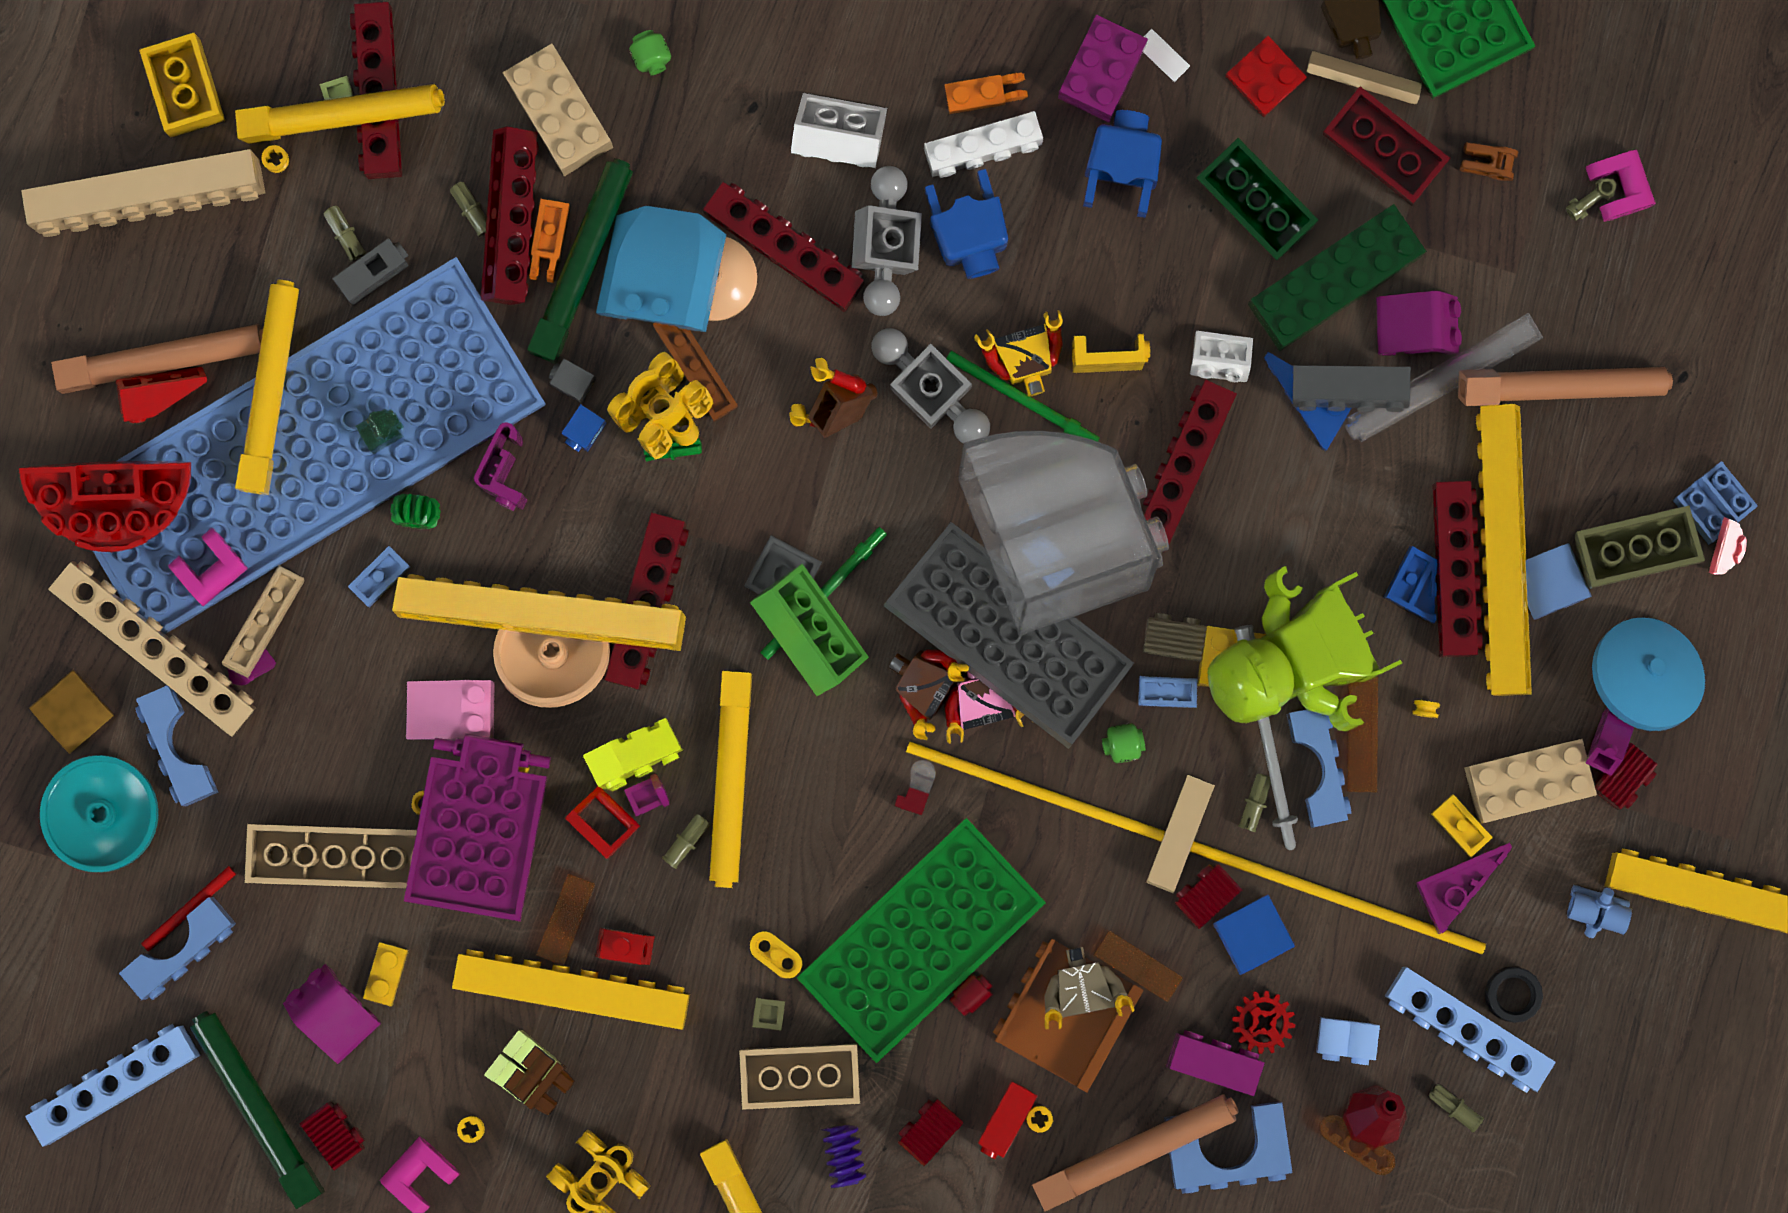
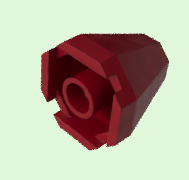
M1374 1085L1355 1092L1350 1096L1348 1107L1345 1109L1342 1117L1352 1140L1358 1143L1362 1142L1374 1150L1399 1139L1407 1118L1405 1106L1399 1095Z

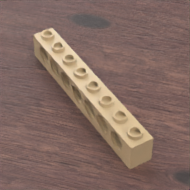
M75 561L70 562L48 590L232 737L256 709L252 704L254 699L243 690L236 692L229 685L232 682L221 672L218 671L214 674L207 668L209 663L200 655L195 653L192 656L185 651L186 645L174 635L169 638L161 631L163 626L154 618L149 616L146 619L139 614L140 607L128 598L123 601L115 594L117 589L104 579L100 582L93 577L94 570L82 561L78 564ZM83 583H87L93 588V596L89 600L83 599L79 594V587ZM105 602H111L115 605L116 614L113 618L103 615L102 605ZM128 620H133L139 625V633L136 636H130L125 632L124 627ZM150 639H157L161 642L162 651L160 654L155 655L149 652L147 644ZM179 657L185 662V669L182 673H176L171 669L170 662L172 658ZM200 675L207 679L208 687L205 691H198L194 688L193 679L195 676ZM225 694L230 698L231 705L229 709H220L216 705L217 695Z

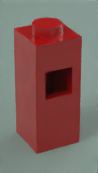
M1011 1080L977 1141L982 1146L980 1150L982 1153L993 1159H996L997 1155L1004 1158L1033 1106L1037 1094Z

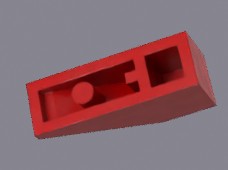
M203 367L117 379L119 407L124 422H144L146 418L156 416L205 384L207 376Z

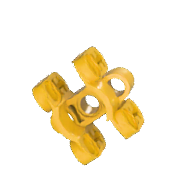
M667 352L658 354L651 361L649 370L635 377L629 386L628 393L623 392L615 396L607 408L613 421L626 433L633 431L642 419L648 418L650 420L642 429L637 439L643 449L654 459L663 457L672 446V440L681 446H689L695 443L699 436V430L692 418L698 419L703 417L713 404V399L707 388L698 380L685 385L678 393L675 392L674 398L669 394L682 382L684 373L677 361ZM666 407L668 408L662 413H659L661 409ZM689 425L684 432H678L680 427Z
M586 1130L576 1141L577 1144L592 1155L593 1161H596L588 1172L579 1180L566 1167L557 1163L552 1171L546 1175L548 1180L566 1194L570 1190L566 1202L570 1213H588L590 1211H593L592 1213H616L602 1199L618 1181L619 1184L622 1183L628 1187L638 1199L651 1187L635 1170L630 1169L627 1172L633 1162V1152L630 1147L625 1144H617L605 1152L606 1144L590 1130ZM615 1150H622L626 1153L627 1162L625 1165L621 1166L618 1160L612 1157V1153ZM602 1172L607 1176L608 1182L605 1187L598 1188L593 1184L592 1176L594 1173ZM573 1199L579 1206L585 1209L578 1210L577 1208H575L573 1205Z

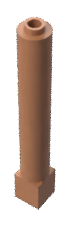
M259 324L92 357L85 355L54 361L51 364L56 390L65 394L96 388V385L115 382L117 379L156 374L260 353L263 329H260Z
M1665 367L1496 372L1494 369L1460 370L1458 398L1465 406L1500 405V401L1665 396L1668 390L1672 389L1673 378L1672 374L1668 373Z
M1222 1094L1075 1165L1046 1177L1032 1186L1046 1212L1078 1195L1235 1122V1115L1239 1113L1238 1108L1232 1097L1227 1099Z

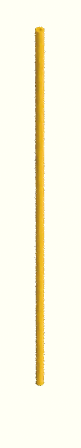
M910 741L908 744L907 753L1162 842L1165 831L914 742ZM1193 841L1190 852L1470 951L1479 954L1484 953L1486 943L1449 930L1438 934L1435 926L1195 841Z

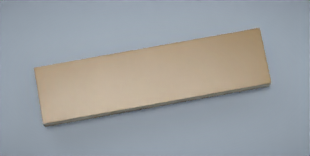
M1315 51L1311 53L1307 72L1357 88L1361 86L1364 90L1414 105L1418 103L1422 83Z
M278 565L222 661L223 666L247 678L250 676L304 583L303 577Z
M1187 775L1146 883L1174 893L1215 785Z

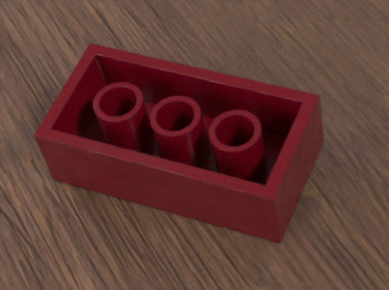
M1361 86L1323 131V135L1411 206L1450 160V157Z

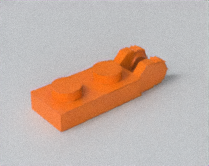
M1024 73L1007 74L1002 77L1001 75L945 84L949 114L1006 105V102L1027 98L1026 90H1016L1004 94L1003 85L1016 84L1025 80Z
M540 199L531 250L530 279H537L540 270V258L550 260L546 275L547 282H555L557 265L561 258L567 225L569 203Z

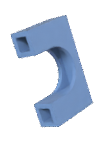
M1282 1102L1251 1105L1255 1144L1250 1156L1237 1166L1222 1168L1208 1162L1201 1152L1199 1139L1170 1152L1174 1188L1181 1189L1182 1194L1198 1192L1199 1186L1210 1185L1211 1189L1227 1188L1228 1182L1239 1181L1240 1185H1250L1257 1183V1178L1268 1177L1269 1181L1286 1179L1285 1174L1292 1173ZM1176 1116L1164 1117V1120L1168 1121Z

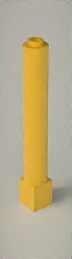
M435 84L276 108L262 106L235 110L237 138L251 144L281 139V136L434 114L440 112L441 107L444 106L445 99L443 91L438 89Z
M277 280V284L270 285L244 452L240 455L235 489L240 492L269 496L274 465L272 460L299 294V289L295 288L294 282Z
M722 671L709 881H715V887L732 888V883L739 880L749 709L752 687V673Z
M727 1139L700 1152V1156L714 1185L717 1186L729 1213H762Z

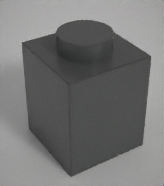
M563 359L561 364L556 363L549 374V378L552 379L550 382L552 388L581 404L596 380L593 374Z

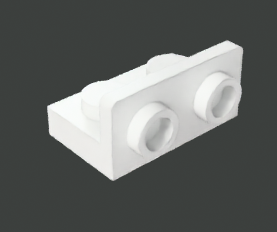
M1196 331L1190 374L1205 379L1216 378L1230 382H1247L1251 368L1253 338Z

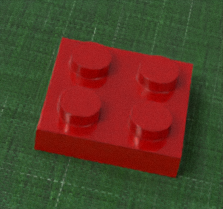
M1269 36L1261 41L1225 75L1263 117L1270 113L1307 78Z

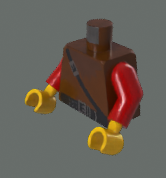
M816 358L817 368L810 367L814 380L821 382L830 379V381L824 383L809 414H806L805 406L802 404H793L789 414L790 421L794 426L810 423L811 427H816L823 437L826 438L859 421L863 417L870 401L877 398L878 392L872 383L866 384L859 375H849L837 369L831 371L828 369L825 359Z
M940 649L920 650L912 661L897 653L889 665L890 669L902 676L895 689L899 693V698L914 724V736L918 739L927 740L928 737L925 735V730L933 733L936 729L935 725L927 723V719L931 720L938 713L954 684L958 681H965L961 673L962 671H968L969 666L967 664H958L955 659L947 656Z

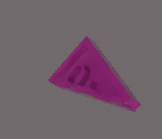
M1510 843L1416 882L1438 934L1444 933L1448 929L1451 922L1462 912L1470 899L1476 895L1488 880V877L1507 857L1512 848Z

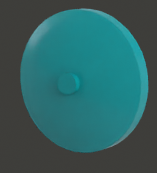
M88 756L66 765L49 782L41 801L40 825L48 846L62 861L83 871L110 872L129 865L148 848L158 824V802L148 779L130 763L109 756Z

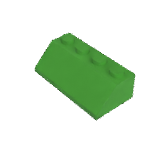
M800 564L766 588L750 602L816 696L840 684L869 658L803 564Z

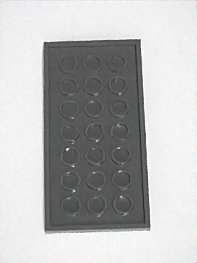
M950 522L884 604L885 608L947 656L955 659L958 664H967L969 666V673L1068 749L1134 664L1129 658L952 522Z

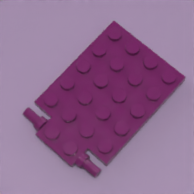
M465 734L464 739L456 738L455 741L435 738L433 749L453 752L454 756H460L461 758L460 762L431 757L404 902L521 922L547 777L519 772V768H529L530 765L549 769L551 757L531 754V751L523 750V743Z

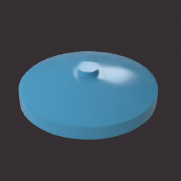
M1652 618L1629 619L1617 624L1608 631L1595 649L1592 662L1595 687L1607 708L1623 722L1642 730L1662 731L1681 724L1698 708L1705 689V673L1702 661L1692 643L1673 626Z

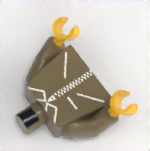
M1083 947L1066 950L1069 968L1057 970V975L1051 977L1044 995L1046 1013L1044 1026L1046 1029H1049V1022L1052 1020L1059 1023L1058 1028L1061 1029L1063 1017L1116 1007L1119 1016H1123L1121 1008L1126 1005L1134 1012L1133 1002L1127 996L1121 980L1108 966L1100 965L1099 962L1086 964Z

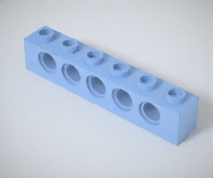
M1402 967L1385 994V997L1391 1000L1388 1004L1390 1007L1402 1014L1405 1010L1415 1015L1413 1019L1415 1023L1427 1030L1430 1026L1440 1031L1439 1038L1452 1046L1455 1042L1465 1047L1463 1050L1464 1054L1475 1061H1478L1481 1057L1490 1063L1487 1067L1489 1070L1500 1077H1503L1506 1073L1514 1079L1512 1084L1526 1093L1529 1089L1538 1092L1556 1063L1407 967ZM1420 991L1425 995L1426 1002L1423 1007L1415 1008L1411 1001L1412 996ZM1446 1007L1450 1011V1020L1445 1024H1440L1436 1014L1440 1008ZM1467 1023H1471L1475 1028V1035L1469 1040L1464 1039L1461 1034L1462 1027ZM1496 1039L1500 1044V1050L1496 1055L1491 1056L1486 1051V1045L1490 1040ZM1516 1055H1521L1525 1061L1524 1067L1520 1071H1514L1511 1067V1060Z
M171 1024L157 1032L159 1038L149 1042L148 1039L139 1042L132 1047L134 1050L132 1054L125 1058L123 1054L112 1058L106 1062L109 1067L103 1071L98 1072L97 1069H94L82 1076L83 1082L76 1087L69 1084L56 1092L58 1097L49 1103L47 1099H43L31 1106L30 1108L33 1112L25 1117L42 1147L52 1144L199 1057L200 1054L184 1026H177L175 1028ZM160 1045L165 1046L169 1051V1057L164 1062L160 1061L156 1056V1050ZM135 1060L140 1061L144 1068L143 1073L139 1077L131 1072V1064ZM109 1075L116 1077L118 1080V1087L115 1091H110L106 1087L105 1081ZM84 1090L92 1094L93 1100L90 1106H85L80 1101V1095ZM58 1105L65 1107L67 1110V1117L64 1121L58 1120L55 1116V1109Z

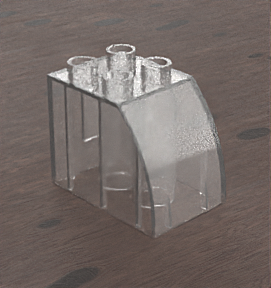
M1014 431L982 437L963 444L958 481L1020 636L1150 590L1156 570L1163 567L1161 552L1169 550V543L1160 519L1154 517L1146 520L1139 499L1147 497V488L1137 464L1124 467L1118 450L1092 439L1059 432Z

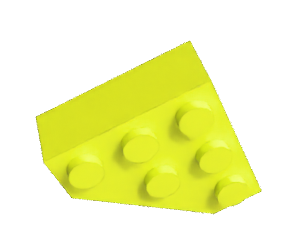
M664 718L654 723L652 727H643L626 735L627 740L617 738L584 754L583 757L598 787L613 792L627 785L625 779L633 775L636 778H641L653 771L651 766L661 761L663 765H667L679 758L677 753L683 750L668 720Z

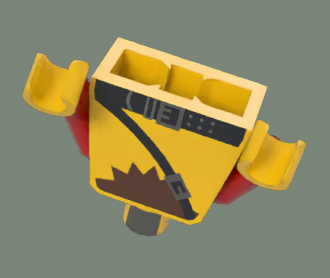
M1057 310L1058 318L1053 321L1049 320L1048 312H1045L1046 324L999 338H994L991 332L986 329L988 333L987 340L981 341L977 334L974 337L975 341L982 348V353L988 367L1001 379L1010 380L1012 385L1024 382L1029 397L1045 392L1041 376L1050 374L1052 367L1058 363L1063 346L1060 327L1063 319L1059 310Z

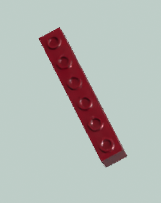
M389 2L354 4L355 13H350L351 30H356V41H352L353 59L357 58L358 69L353 70L354 85L359 87V95L368 94L369 89L374 85L382 86V92L396 90L392 7ZM370 29L379 30V35L374 40L365 39V34ZM370 58H381L380 65L377 68L370 69L367 67V62ZM399 119L383 121L379 125L366 123L357 126L358 143L363 145V154L358 155L360 172L364 171L368 179L402 177ZM376 142H385L386 148L382 153L376 154L372 152V146Z
M508 126L493 130L481 288L482 301L507 305L525 303L528 293V284L526 283L527 269L530 265L529 241L532 237L531 213L534 209L533 185L536 181L535 157L539 148L537 132ZM514 155L517 157L518 160L517 165L514 162ZM512 183L516 189L515 193L512 190ZM510 211L513 214V222L510 219ZM508 240L511 242V250L508 248ZM506 268L509 271V279L507 278L505 273Z
M722 182L704 207V215L845 312L864 286V280L861 278L863 274L858 269L852 268L850 264L847 268L838 262L839 257L827 248L824 251L820 250L814 245L816 241L808 234L801 232L799 235L790 229L792 224L780 215L774 218L767 213L769 208L759 200L755 199L752 202L744 197L746 192L736 184L731 183L729 186ZM736 206H743L747 212L744 217L737 219L731 216V210ZM760 222L769 224V232L765 235L757 234L754 231L756 224ZM784 238L792 240L794 243L793 248L789 251H781L777 247L780 240ZM806 255H813L817 258V263L811 268H806L801 264L802 258ZM830 271H836L840 274L841 279L836 284H829L824 279L825 275Z
M1206 379L1202 386L1196 384L1190 398L1194 405L1190 412L1184 411L1178 424L1179 427L1183 428L1179 438L1173 436L1166 451L1171 456L1167 464L1161 462L1154 477L1159 480L1155 491L1149 489L1143 505L1147 506L1144 516L1137 515L1131 531L1135 532L1133 540L1162 553L1167 551L1237 393ZM1202 406L1211 408L1213 418L1210 420L1201 419L1198 415V409ZM1196 432L1201 436L1202 443L1196 447L1191 446L1186 440V435ZM1179 458L1186 459L1190 464V470L1185 473L1177 471L1174 466L1175 460ZM1167 484L1174 485L1178 489V496L1174 499L1166 498L1163 494V487ZM1156 510L1164 512L1166 523L1163 525L1154 524L1151 520V513Z
M1471 481L1436 482L1432 485L1435 559H1437L1436 584L1439 657L1478 655V650H1482L1483 645L1482 633L1477 632V621H1481V605L1476 603V592L1480 591V576L1475 575L1474 564L1479 562L1478 546H1474L1473 534L1478 532L1477 517L1472 515V506H1475L1477 502L1476 489L1471 488ZM1455 504L1461 507L1463 511L1461 519H1454L1450 516V505ZM1452 533H1458L1463 537L1464 544L1462 548L1452 546L1450 543ZM1453 562L1463 564L1465 573L1462 577H1457L1452 573L1451 565ZM1454 591H1462L1465 594L1466 602L1463 606H1458L1453 602L1452 595ZM1456 619H1461L1467 624V632L1464 635L1455 632L1453 624Z
M651 513L626 604H633V601H641L646 595H652L656 598L655 607L661 608L665 601L670 602L674 590V585H670L672 574H678L682 558L677 556L680 546H686L690 530L685 529L686 523L684 521ZM660 540H669L672 543L671 551L664 555L659 554L656 551L657 543ZM654 567L662 568L664 571V577L659 582H651L648 578L649 571ZM615 643L605 681L640 691L641 685L647 686L651 669L646 667L649 657H655L657 648ZM635 650L641 655V660L636 666H628L625 662V656L629 651Z

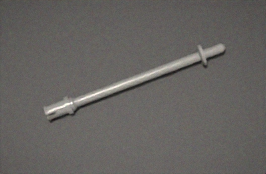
M1244 625L1234 629L1237 641L1241 639L1248 641L1255 639L1253 625ZM1269 717L1258 720L1278 813V818L1273 820L1272 824L1273 827H1281L1285 848L1293 850L1296 842L1292 824L1297 823L1298 818L1289 814Z

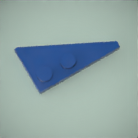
M1267 352L1264 359L1293 404V366ZM1295 407L1324 451H1327L1352 409L1345 408L1344 411L1336 412L1328 410V407H1316L1314 411L1299 410V407Z

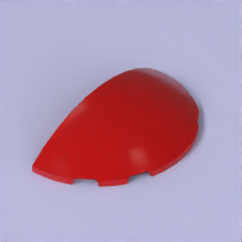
M112 461L20 467L19 473L27 501L35 506L42 517L41 522L57 536L62 535L75 542L77 547L98 552H116L132 549L146 543L158 533H162L178 515V511L188 493L191 479V462Z

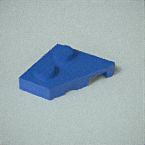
M1409 546L1383 598L1429 623H1435L1437 559L1413 546Z

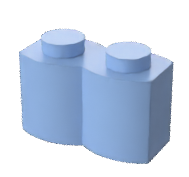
M1320 1017L1316 1052L1322 1054V1059L1339 1061L1340 1056L1352 1057L1351 1063L1369 1065V1060H1376L1380 1025Z

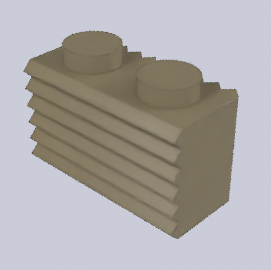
M1155 613L1154 618L1149 617L1147 619L1142 653L1196 662L1202 660L1206 626L1200 625L1201 620L1184 617L1183 622L1171 621L1172 615Z

